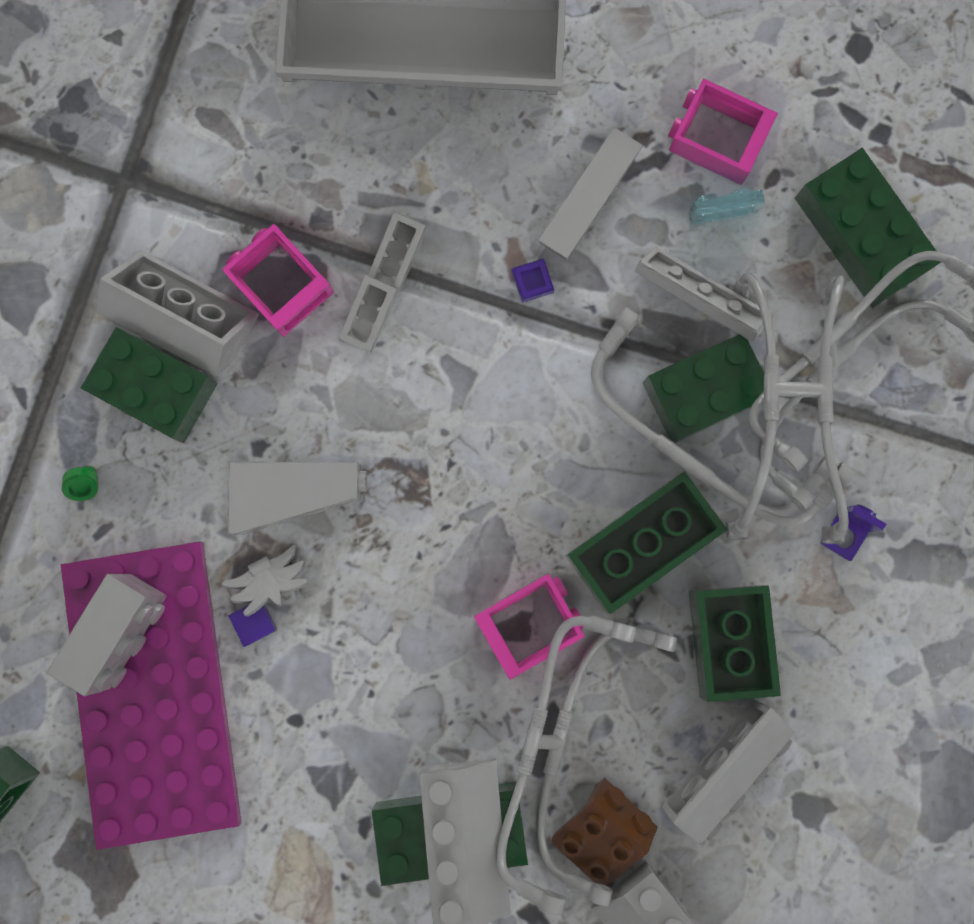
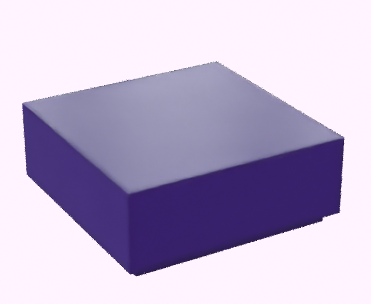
M544 258L511 268L521 303L554 293V287Z
M249 605L228 615L243 647L277 631L265 605L248 617L243 612Z

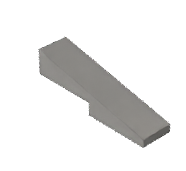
M614 127L538 239L539 243L566 261H569L599 212L611 198L643 145Z
M394 211L369 274L363 278L339 339L365 351L372 352L428 233V226Z

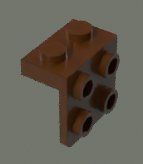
M604 777L596 784L586 806L554 833L552 843L594 883L608 886L649 852L658 826L652 822L645 812L640 811L627 799L619 788L613 786Z

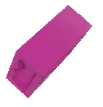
M703 78L698 90L691 87L682 107L687 109L684 118L680 119L677 117L668 134V137L673 139L669 151L742 185L750 173L778 113ZM701 104L754 128L738 162L685 138Z
M275 224L258 231L252 238V243L243 251L239 250L233 253L226 261V266L222 269L283 338L334 293L327 280ZM281 246L312 281L273 314L242 278L276 248Z
M545 574L474 615L476 622L509 680L546 660L551 643L516 662L491 616L543 586L564 621L572 617L581 616L576 607L569 610L563 599L568 593L558 576L552 579L549 574ZM575 626L569 629L570 632L563 637L558 652L585 637L581 631L585 626Z

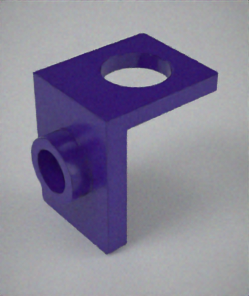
M859 504L847 507L849 517L848 529L854 535V541L851 546L842 548L837 544L822 543V540L820 544L848 561L853 560L869 532L883 531L887 525L876 518L875 512ZM838 513L830 526L839 522Z

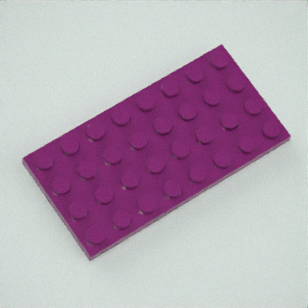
M199 541L60 564L69 635L107 574H132L167 595L162 603L165 606L163 614L154 625L150 624L143 635L146 637V641L135 656L131 655L124 666L127 672L119 685L85 697L76 692L96 850L240 826L242 820L203 542Z

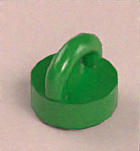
M83 466L66 471L62 477L61 489L64 496L74 501H86L93 498L98 492L96 469L93 466Z

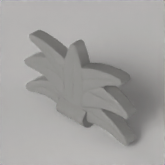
M292 545L287 551L276 558L268 559L267 556L248 565L249 571L242 576L222 582V585L226 588L244 589L231 597L230 600L233 603H250L243 612L246 617L262 608L269 599L281 607V593L291 592L308 585L307 579L294 580L304 567L305 563L303 560L288 566L295 556L297 550L295 545Z

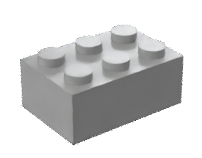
M107 574L46 673L84 697L111 689V687H117L127 672L124 666L131 655L135 656L143 647L146 641V637L143 635L150 624L154 625L163 614L165 606L162 603L167 595L132 574Z

